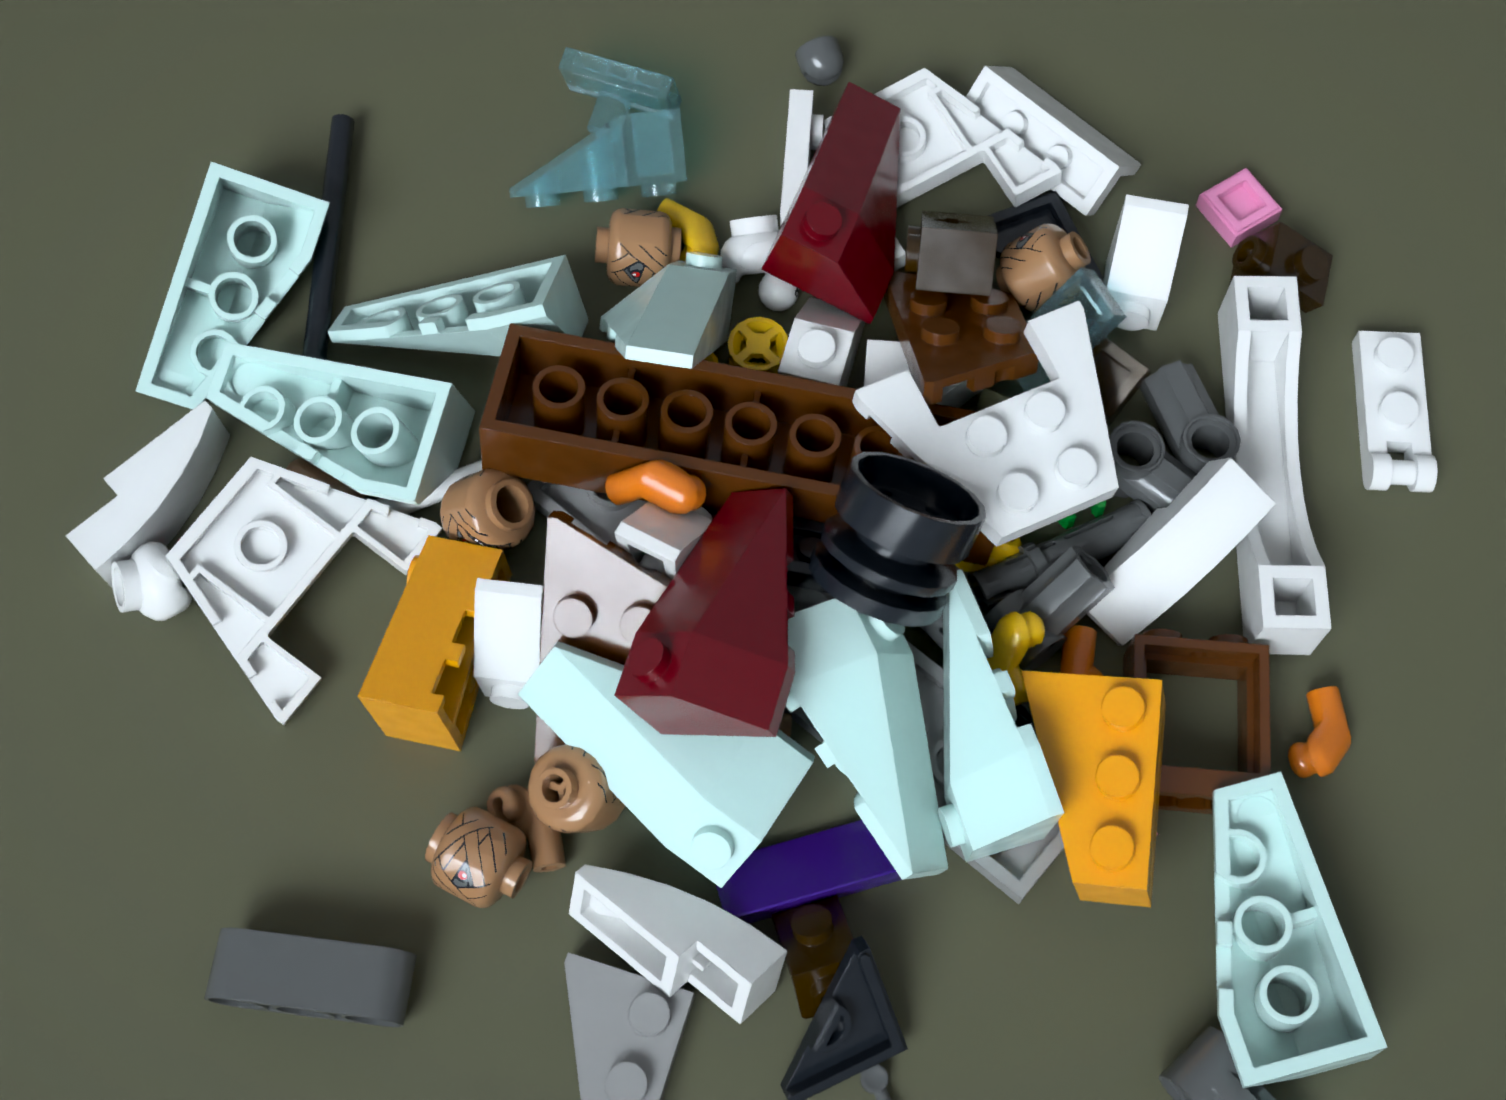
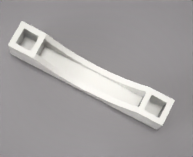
M1234 276L1218 311L1226 419L1231 421L1238 429L1241 439L1240 448L1234 461L1276 503L1236 545L1243 637H1246L1250 644L1269 645V654L1311 655L1331 630L1326 568L1310 529L1300 472L1297 398L1302 326L1297 277Z

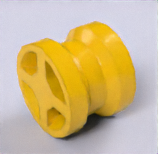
M764 317L748 318L738 323L731 331L728 339L729 365L778 374L788 340L785 330L774 320ZM752 358H763L766 363H750L749 360Z

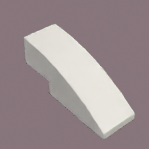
M203 401L103 479L117 496L66 535L93 569L111 587V567L113 562L129 560L142 544L148 542H160L167 546L202 499L218 469L230 438V434L213 408L206 401Z
M1232 458L1208 461L1172 503L1166 508H1157L1107 563L1104 569L1108 572L1115 588L1093 607L1087 615L1117 645L1123 646L1208 574L1258 524L1276 503Z
M586 864L575 872L569 915L669 998L685 983L689 982L736 1022L741 1024L776 991L787 950L749 923L699 897L670 885L627 872Z

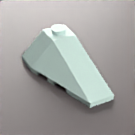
M211 162L136 392L192 410L205 401L225 342L247 346L312 261L330 202Z
M687 252L686 261L678 260L668 264L602 315L599 329L602 332H607L609 340L615 341V348L625 359L692 369L728 341L737 269L722 267V256L701 252Z
M566 255L345 306L327 332L333 343L500 356L510 323L582 337L589 319Z
M225 342L206 399L360 494L414 505H420L458 468L475 414V410L452 383Z
M960 569L957 570V582L954 588L946 594L947 604L943 610L944 799L946 805L939 807L938 813L949 846L952 848L960 845L965 861L969 862L1044 839L1062 817L1064 810L1032 725L1027 724L1017 727L1014 722L1017 718L1013 698L1015 697V687L1008 671H1002L1000 668L992 670L987 658L993 657L994 652L991 634L963 570Z
M834 598L795 612V617L788 619V646L795 651V676L786 707L790 713L802 707L824 740L814 749L827 768L835 764L843 774L848 776L858 791L854 798L856 812L900 878L905 880L938 875L948 869L938 813V802L914 658L903 635L905 626L887 623L865 615Z
M558 641L518 695L566 745L582 748L597 760L605 772L609 789L667 849L722 888L762 842L813 764L815 756L779 729L776 737L660 734L614 696L624 665Z
M1277 772L1214 790L1212 801L1217 1016L1242 1088L1303 1078L1371 1059L1386 1049L1387 1044L1282 773Z

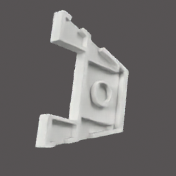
M926 68L874 94L901 108L897 207L981 163H985L1014 207L1020 206L1061 184L1062 171L1056 163L1048 157L1041 160L1024 147V140L1008 128L1002 131L980 115V108ZM831 117L824 120L825 130L831 120ZM896 237L894 271L905 266L906 252Z
M1080 301L1029 320L1023 332L1051 382L944 426H938L908 369L855 390L852 402L856 410L866 420L872 417L892 437L890 443L904 457L914 458L917 462L935 468L957 480L976 495L984 505L986 519L980 531L996 547L1112 498L1119 488L1085 312Z
M250 457L167 553L166 557L275 719L285 726L321 682L322 678L269 638L270 635L351 537H356L404 575H407L413 557L420 555L428 535L438 537L442 527L434 521L423 517L420 519L390 509L389 505L369 498L365 500L331 488L330 484Z

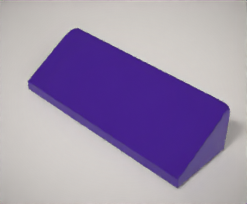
M859 820L754 850L723 887L720 888L716 885L722 909L751 924L771 918L772 914L837 895L838 898L902 879L864 822Z

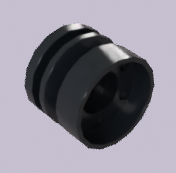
M862 452L851 459L836 495L835 508L839 514L826 519L822 528L821 541L816 543L811 554L809 570L816 582L829 594L860 613L887 623L909 627L931 625L941 617L947 604L946 594L954 588L957 582V568L954 564L960 563L969 556L986 519L985 507L969 489L933 467L907 457L889 453Z

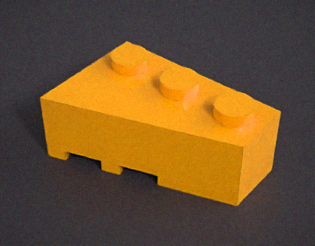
M428 535L420 555L413 557L408 569L406 587L357 696L386 736L461 751L479 690V685L474 678V604L477 578L510 582L512 572L503 550Z
M1021 670L1037 738L1064 810V814L1058 820L1072 882L1081 901L1151 908L1166 711L1163 681L1159 679Z

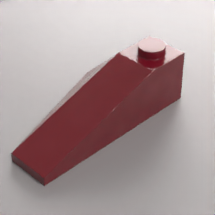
M848 82L761 270L871 324L894 273L901 108Z
M786 488L732 492L636 631L614 696L660 734L777 736L795 676V651L788 646V619L795 617L794 597L787 591V566L794 559L793 495Z

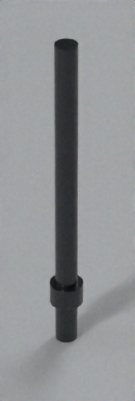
M336 114L331 119L321 199L330 202L315 248L303 352L301 355L328 360L329 334L327 331L331 326L355 123L352 117L345 114Z

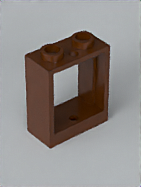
M1151 629L1145 631L1142 635L1135 634L1123 657V677L1147 679V673L1237 680L1238 772L1161 766L1158 810L1213 814L1212 793L1214 790L1271 774L1269 645L1250 644L1246 637L1235 634L1215 635L1208 640L1182 638L1180 632L1171 629Z

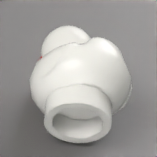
M777 215L731 220L732 237L724 243L720 254L723 257L722 267L737 269L735 283H738L743 275L765 273L759 284L761 302L773 311L789 309L798 298L799 288L761 270L779 232Z
M160 542L142 544L129 560L112 563V588L120 612L139 610L150 619L165 621L189 607L192 595L187 588L182 586V580L168 561L166 555L170 550Z

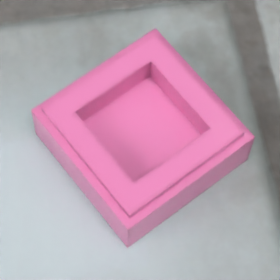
M1247 168L1201 193L1196 203L1199 211L1231 248L1248 236L1254 235L1278 221L1283 210Z

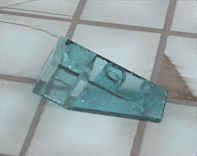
M680 108L618 115L509 188L510 198L524 196L526 208L561 205L559 193L583 191L584 203L619 199L618 187L641 185L642 197L677 194L675 182L687 181Z

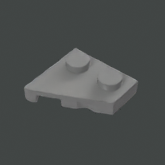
M568 952L564 964L581 1100H662L695 1000L694 992L680 988L669 998L644 976Z

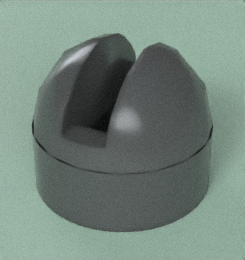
M834 36L814 38L800 46L795 53L801 73L808 82L814 85L828 86L835 82L842 72L844 64L843 53L838 39Z

